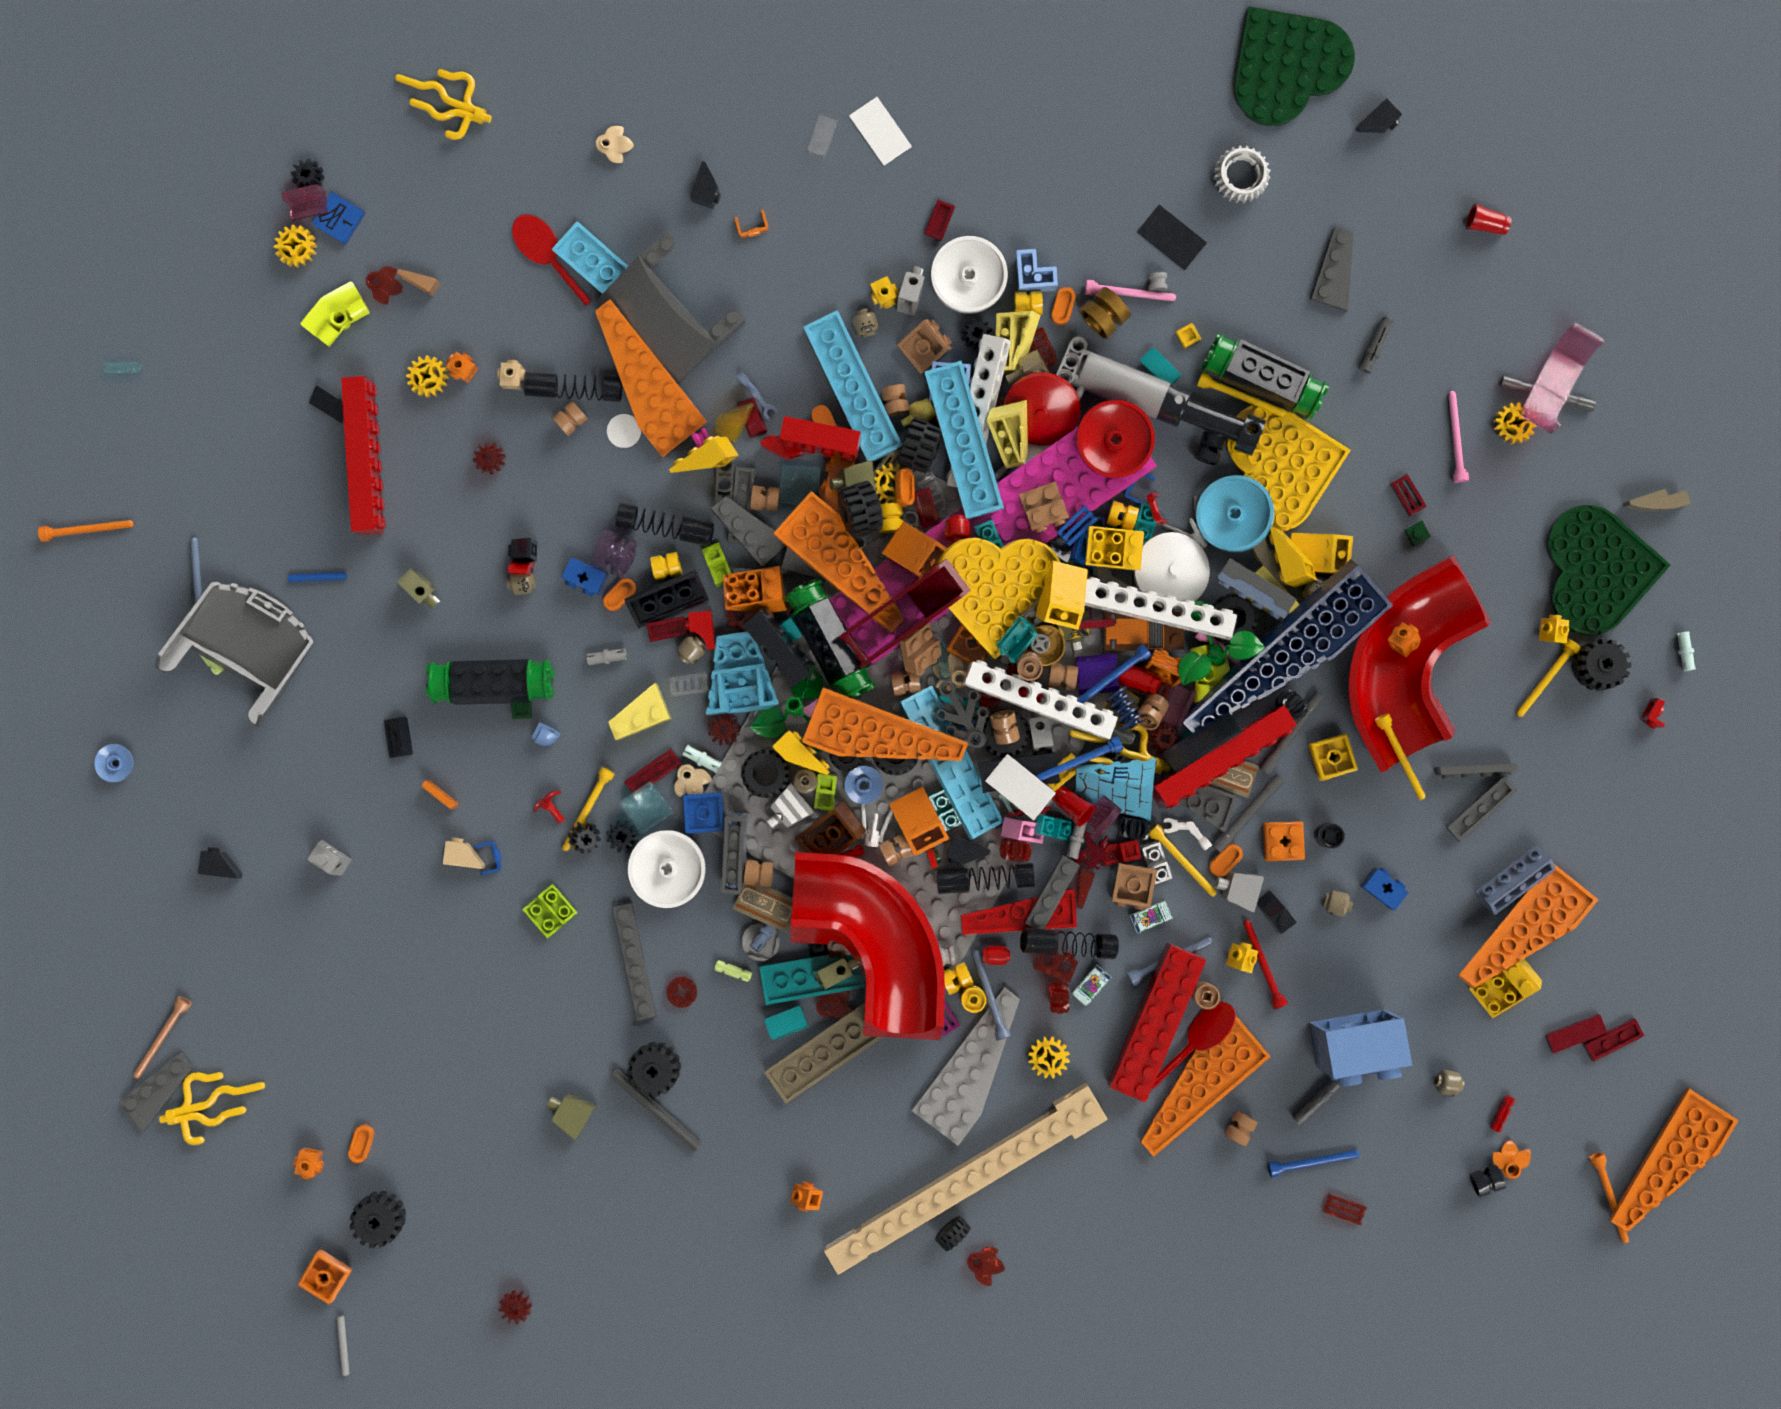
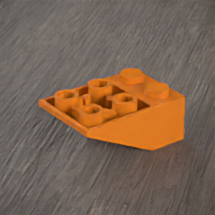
M903 521L882 554L918 577L936 566L947 548Z
M780 566L723 575L726 610L755 612L761 606L765 610L768 609L771 613L787 610L784 576Z
M923 787L889 803L914 856L949 839Z

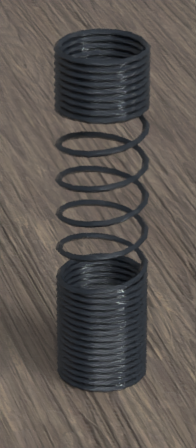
M526 372L524 375L523 389L525 396L556 398L557 396L560 399L565 391L567 398L571 399L575 391L577 398L580 400L585 391L587 399L591 400L595 391L598 401L603 399V401L620 402L622 399L623 385L619 377L603 378L602 395L599 399L596 389V376H594L593 391L589 399L586 388V375L584 376V386L580 398L577 393L576 375H574V386L570 397L567 393L566 374L564 375V386L560 397L558 395V376L556 373Z
M620 503L618 507L616 527L634 529L636 531L642 523L643 532L646 533L652 524V532L656 535L662 526L663 537L669 534L672 527V538L674 540L679 535L680 541L709 547L711 544L714 523L683 517L679 531L674 538L675 515H673L670 527L666 535H664L665 512L657 532L654 533L655 510L649 527L645 531L644 519L646 508H644L640 523L635 529L638 507Z
M1033 863L1015 864V868L1011 864L1008 882L1005 869L1001 865L998 883L993 866H990L988 884L983 867H980L978 885L972 867L969 870V880L967 868L937 870L938 894L969 892L971 870L976 889L979 892L981 869L986 888L989 891L991 868L997 890H999L1001 867L1007 889H1009L1011 866L1017 888L1035 887Z
M1024 928L1020 936V949L1023 953L1056 955L1058 952L1057 936L1059 933H1063L1065 936L1062 946L1064 956L1068 951L1067 936L1070 933L1074 935L1072 943V955L1074 957L1077 954L1076 937L1078 934H1082L1084 937L1081 946L1082 957H1085L1087 953V935L1093 937L1090 950L1092 958L1096 955L1100 959L1114 960L1119 951L1118 937L1113 934L1098 933L1094 937L1092 933L1084 936L1082 932H1079L1075 936L1071 931L1067 934L1059 931L1056 934L1054 930ZM1066 940V952L1064 954V944ZM1085 941V953L1083 955V945ZM1074 942L1076 943L1075 954H1074V951H1073V949H1074ZM1093 943H1094V956L1092 955Z

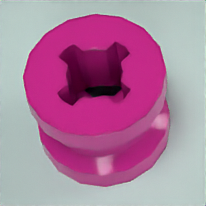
M705 428L701 429L699 433L691 434L698 448L704 445L703 441L709 437Z

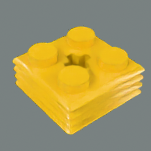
M1347 734L1337 735L1308 745L1320 781L1358 770ZM1331 752L1332 754L1337 755V758L1334 759V763L1332 760H1329Z

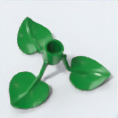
M1194 601L1195 605L1198 606L1203 604L1210 605L1204 601ZM1191 613L1192 620L1199 621L1201 619L1199 613ZM1211 617L1210 623H1213L1216 617ZM1249 631L1235 633L1230 639L1231 645H1227L1224 651L1221 646L1214 645L1211 636L1207 635L1211 646L1208 650L1209 656L1205 654L1200 656L1194 651L1185 654L1181 658L1178 667L1180 680L1183 685L1205 678L1211 671V664L1221 666L1225 663V656H1228V650L1231 658L1244 660L1261 653L1265 647Z
M811 666L810 674L791 688L792 694L796 697H791L787 700V709H785L784 717L782 712L775 707L762 710L758 714L755 721L750 725V728L756 734L765 738L781 736L786 730L783 721L787 719L789 713L793 716L801 715L809 723L810 719L804 713V705L801 701L805 697L810 700L817 698L823 687V681L814 666ZM811 746V747H812L814 750H816V751L826 752V751H823V750H821V749H818V748H815V747Z

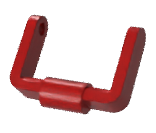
M1157 493L1146 495L1156 524L1163 525L1168 523L1167 519L1161 518L1155 500L1159 495Z

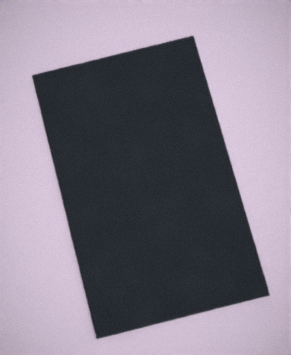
M1160 204L1137 231V233L1183 270H1186L1207 244L1205 240Z

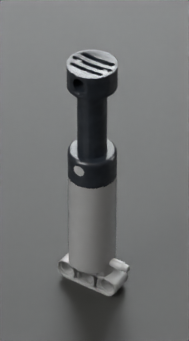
M1074 337L1070 341L1056 375L1067 380L1073 387L1077 388L1076 392L1079 400L1082 398L1084 391L1106 400L1127 401L1138 406L1147 416L1175 427L1179 425L1180 421H1184L1235 441L1234 450L1249 456L1253 455L1264 429L1265 419L1248 413L1246 419L1243 420L1190 399L1192 392L1188 389L1086 350L1087 342L1082 337ZM1079 346L1082 350L1078 351L1075 350L1073 347ZM1070 362L1073 363L1075 366L1069 367L1066 363Z

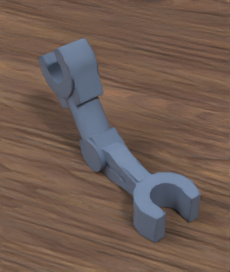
M743 372L736 376L754 399H757L762 405V415L766 419L770 418L767 415L769 409H772L774 413L778 412L775 406L766 404L760 396L761 393Z

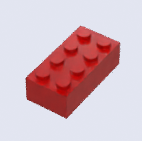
M784 416L779 439L781 445L787 450L795 451L797 448L802 449L806 454L814 455L817 452L822 453V456L826 458L837 456L841 457L842 461L852 462V460L857 461L861 443V431Z

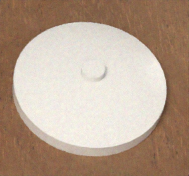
M963 236L949 241L935 256L931 269L932 286L937 297L947 307L960 313H978L993 306L1002 296L1008 278L1006 261L999 249L988 240L976 236Z
M1173 532L1163 533L1148 540L1143 545L1141 570L1133 571L1134 581L1139 592L1153 591L1157 593V596L1164 597L1169 595L1176 597V600L1181 602L1183 600L1196 601L1205 591L1210 574L1209 562L1202 547L1192 538ZM1159 603L1153 604L1159 608H1163L1162 605Z
M659 831L646 836L635 846L628 863L629 880L636 894L648 904L660 908L677 907L691 900L700 890L706 874L705 859L699 846L690 837L677 831Z

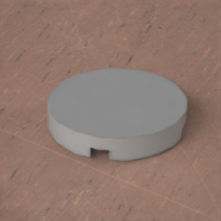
M765 923L751 925L745 930L742 937L744 952L749 958L756 961H766L772 958L780 947V937L776 929L772 934L773 937L768 939L759 953L749 946L759 933L760 927L762 928Z

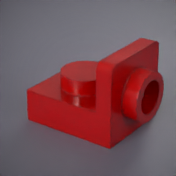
M1652 698L1640 718L1646 721L1645 725L1652 729L1664 728L1665 723L1656 718L1662 714L1665 701L1659 698Z

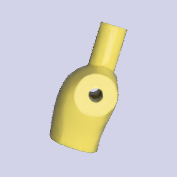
M928 398L909 405L910 415L902 419L901 423L905 427L915 417L930 422L936 416V412Z

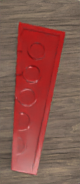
M1075 889L1065 891L1044 929L1077 927ZM1038 897L960 915L961 934L1022 931L1024 928L1032 929L1033 927L1024 922Z

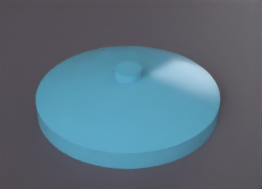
M1240 475L1227 476L1213 482L1201 495L1196 510L1197 524L1203 537L1215 548L1226 552H1243L1260 544L1269 534L1274 521V505L1268 491L1256 480Z

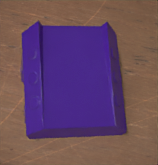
M1116 653L1076 657L1079 695L1086 693L1117 669ZM1118 678L1098 693L1118 691Z

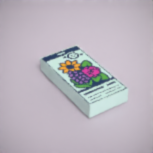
M1165 900L1152 905L1150 908H1145V910L1129 915L1136 933L1173 919Z
M1096 964L1074 989L1072 994L1087 1006L1112 977Z

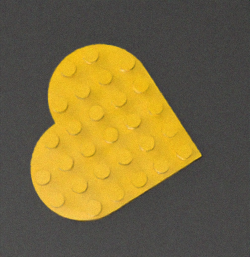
M1251 405L1241 411L1236 417L1245 420L1249 413L1266 420L1253 455L1249 456L1234 450L1236 442L1227 439V450L1234 465L1244 473L1243 476L1256 480L1268 491L1274 505L1272 527L1282 532L1288 531L1300 525L1309 516L1351 450L1294 413L1286 411L1284 416H1279Z
M966 538L948 547L941 555L937 564L948 559L971 590L948 609L986 652L996 660L1001 654L995 644L1016 618L1041 597L1052 560L1060 562V560L1049 546L1032 539L1015 540L1000 549L992 542L984 539ZM1028 616L1027 619L1031 623V617Z

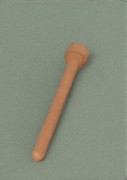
M178 996L175 1000L174 1011L133 1074L135 1079H139L181 1013L183 1014L185 1011H188L192 1005L186 998Z

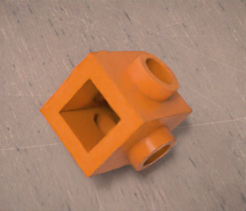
M457 351L446 362V368L450 371L448 374L457 381L459 378L467 384L479 368L472 363L473 359L466 353L461 355Z
M1402 622L1399 627L1393 629L1391 636L1388 638L1390 647L1407 657L1420 644L1421 639L1418 629L1411 624L1408 626Z
M305 1147L301 1149L298 1156L294 1159V1174L300 1175L302 1179H311L321 1173L324 1162L321 1161L323 1151Z
M803 1181L802 1184H794L790 1203L796 1205L797 1209L801 1211L819 1210L823 1191L815 1188L813 1183Z

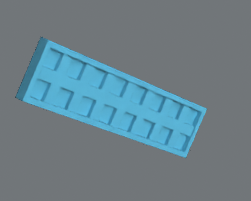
M933 686L898 703L905 718L945 734L946 728L953 725L951 721L937 719L936 712L944 707ZM941 711L940 716L944 718L945 713ZM950 728L949 732L953 735L955 731L953 728ZM965 750L961 761L928 759L970 840L1004 822L989 792L983 793L980 775L967 750Z

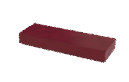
M671 748L625 780L624 783L634 797H637L682 765V763Z
M1596 1014L1548 1033L1545 1037L1551 1052L1555 1054L1608 1032L1601 1015Z
M1632 1018L1607 1031L1608 1033L1583 1043V1046L1590 1060L1594 1062L1644 1037V1034L1637 1020Z

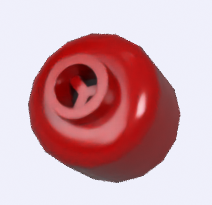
M951 515L945 521L946 539L954 544L959 540L970 537V522L964 515Z

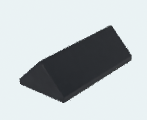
M696 570L624 599L638 628L646 626V623L658 621L709 600Z
M1228 712L1162 753L1172 770L1177 773L1243 731Z
M1056 752L1012 757L1035 777L1037 774L1058 766ZM1003 759L978 762L983 793L997 791L986 782V779ZM1059 774L1042 782L1044 784L1060 782Z

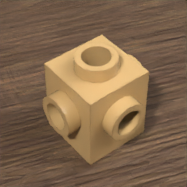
M507 360V363L501 362V368H498L497 377L500 379V386L503 389L522 390L526 369L518 363L519 361Z

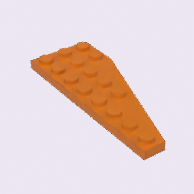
M610 299L595 311L637 425L659 454L664 457L707 423V420Z
M822 687L802 739V743L837 756L961 761L968 745L966 741Z
M1237 1016L1231 1032L1220 1044L1209 1050H1194L1141 1138L1140 1142L1153 1157L1271 1057Z

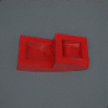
M514 560L508 567V573L530 575L531 569H534V562Z
M1138 840L1110 844L1105 849V852H1113L1111 854L1112 858L1108 855L1105 856V859L1109 861L1106 865L1141 859ZM1100 860L1101 866H1106L1103 865V860Z

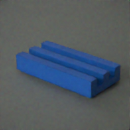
M1083 505L1056 533L1070 546L1088 529V526H1091L1098 519ZM1083 512L1086 513L1070 530H1068L1065 534L1062 533ZM1090 517V520L1068 540L1067 538Z

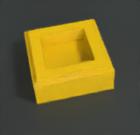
M1193 323L1175 332L1183 349L1201 340Z

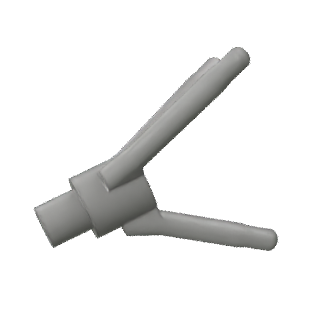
M1193 496L1196 517L1198 501L1197 496ZM1192 518L1189 519L1193 528L1191 533L1184 532L1167 524L1162 525L1168 530L1192 538L1202 549L1208 545L1199 530L1197 519L1196 524Z

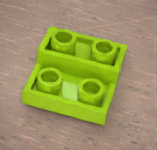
M553 884L522 909L546 939L577 914V911Z

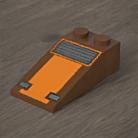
M1172 611V614L1179 617L1182 615V612ZM1103 612V619L1113 618L1115 626L1103 628L1104 651H1135L1141 644L1148 650H1185L1184 629L1113 612Z

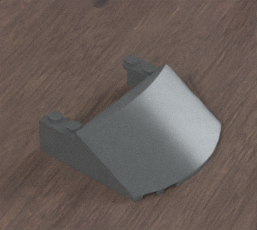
M667 231L644 253L636 257L597 299L598 308H600L608 300H612L678 384L745 324V318L738 311H729L707 332L651 270L674 248V239Z
M211 582L158 653L155 668L165 673L172 672L189 649L193 650L263 691L248 713L249 721L259 728L273 706L281 698L314 642L305 630L304 624L293 616L291 610L273 597L256 589H247L234 583L228 585Z

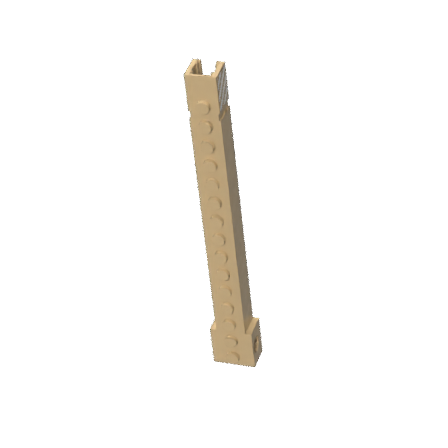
M1084 1083L1053 1102L1055 1105L1054 1109L862 1223L859 1228H854L827 1244L824 1252L838 1275L866 1259L869 1254L876 1253L1068 1136L1072 1135L1076 1139L1108 1120L1088 1085Z

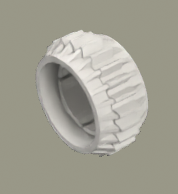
M1240 145L1238 149L1232 147L1231 151L1227 150L1224 155H1221L1220 161H1217L1214 173L1216 175L1213 180L1217 181L1215 186L1219 187L1218 192H1222L1224 194L1223 197H1228L1229 201L1235 200L1236 203L1242 201L1244 204L1246 200L1251 202L1253 198L1257 199L1260 194H1263L1264 188L1268 186L1267 182L1270 179L1268 174L1271 170L1267 168L1269 163L1265 162L1266 157H1262L1260 151L1256 152L1255 148L1249 149L1248 146L1242 148ZM1237 160H1244L1255 166L1257 180L1252 187L1239 189L1234 187L1233 184H1229L1227 168L1231 163Z

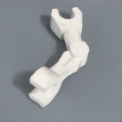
M1171 818L1163 820V822L1171 824L1170 829H1163L1164 833L1189 830L1204 850L1212 846L1209 840L1203 837L1194 822H1178Z

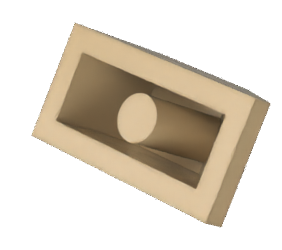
M452 837V841H446L443 864L478 869L485 868V863L469 843L463 842L462 838Z

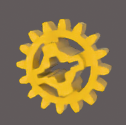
M292 225L290 230L284 227L285 232L279 231L280 238L274 239L278 242V244L274 245V248L279 250L275 254L281 257L280 261L283 263L287 262L289 267L293 263L297 268H299L300 263L306 266L307 259L312 261L311 254L316 255V252L313 250V248L317 247V244L313 242L315 237L310 235L311 232L308 229L304 231L302 226H299L297 229L295 225ZM299 235L304 236L306 241L301 240ZM285 251H286L287 253H290L291 257H288V256L285 254Z
M426 355L425 360H423L419 356V362L412 361L413 368H407L411 372L406 374V377L411 379L407 384L413 386L411 390L414 393L418 391V395L421 397L424 393L427 398L430 397V393L436 397L437 391L439 390L443 393L444 391L441 387L448 385L444 382L445 379H449V376L444 374L448 369L442 367L444 365L442 361L437 363L438 359L436 357H433L431 360ZM437 369L439 371L440 377H437L436 375ZM425 375H431L430 379L424 378ZM416 376H418L419 378L418 384L416 382Z
M1518 402L1514 407V404L1510 403L1508 408L1503 406L1501 408L1502 412L1496 413V416L1499 418L1493 420L1494 423L1498 424L1494 430H1499L1497 437L1503 436V442L1509 439L1511 445L1515 441L1517 444H1521L1523 440L1527 441L1530 439L1528 435L1531 436L1535 433L1531 429L1537 427L1533 423L1537 418L1531 417L1533 410L1527 411L1528 405L1521 407V403ZM1513 421H1514V422H1517V423L1521 422V423L1518 424V425H1513V424L1509 425V424L1512 423Z
M889 463L888 468L884 465L881 467L882 472L877 470L876 474L878 477H874L876 493L880 495L879 501L885 499V504L889 503V501L896 503L895 489L888 487V484L890 483L889 479L895 482V476L891 472L900 470V464H897L894 468L892 463ZM884 476L885 482L880 486V479ZM884 493H892L894 497L887 496Z
M1043 1036L1042 1042L1036 1039L1037 1045L1031 1044L1033 1052H1028V1055L1032 1056L1028 1062L1034 1063L1031 1067L1032 1071L1038 1069L1036 1074L1039 1076L1043 1073L1045 1079L1048 1077V1074L1052 1078H1055L1054 1073H1058L1061 1076L1060 1070H1067L1064 1064L1070 1063V1060L1066 1058L1070 1053L1069 1051H1064L1067 1046L1065 1044L1060 1045L1061 1039L1055 1042L1053 1036L1050 1037V1040ZM1050 1045L1056 1046L1060 1051L1052 1050ZM1043 1046L1042 1052L1036 1056L1038 1050ZM1047 1049L1051 1056H1054L1051 1057V1065L1049 1064L1047 1059H1044L1045 1057H1047ZM1061 1060L1060 1064L1055 1068L1056 1062ZM1038 1064H1045L1048 1070L1041 1068Z

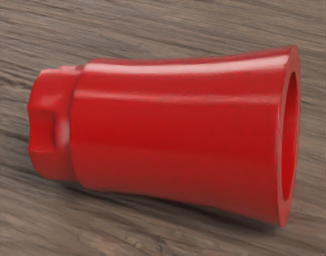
M1475 203L1469 211L1466 229L1506 235L1511 226L1512 219L1509 216H1505V214L1495 212Z
M1134 664L1119 676L1118 684L1156 694L1162 676Z
M1065 786L1059 787L1055 791L1056 794L1052 797V801L1078 827L1084 825L1091 818L1095 811V805L1084 800Z

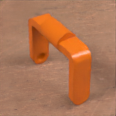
M763 209L761 213L765 226L753 228L741 233L737 217H734L741 238L761 235L760 233L768 230Z

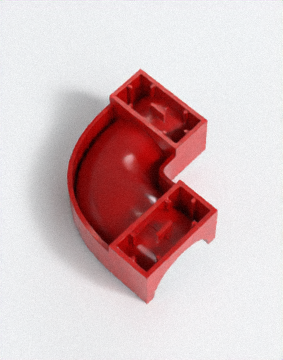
M1454 554L1422 570L1397 587L1387 597L1393 606L1360 635L1355 647L1349 675L1351 711L1360 736L1381 773L1398 763L1399 759L1385 731L1377 726L1376 718L1389 713L1392 719L1391 728L1406 757L1432 744L1451 739L1456 731L1438 698L1433 693V669L1438 657L1448 647L1488 627L1491 620ZM1402 622L1408 626L1411 624L1416 627L1421 639L1419 646L1412 650L1407 657L1392 649L1388 642L1393 629L1399 627Z
M795 852L790 942L829 944V941H835L843 945L853 955L860 968L865 985L863 1036L941 1040L944 1027L945 1001L943 961L933 929L915 899L892 876L866 861L835 854Z

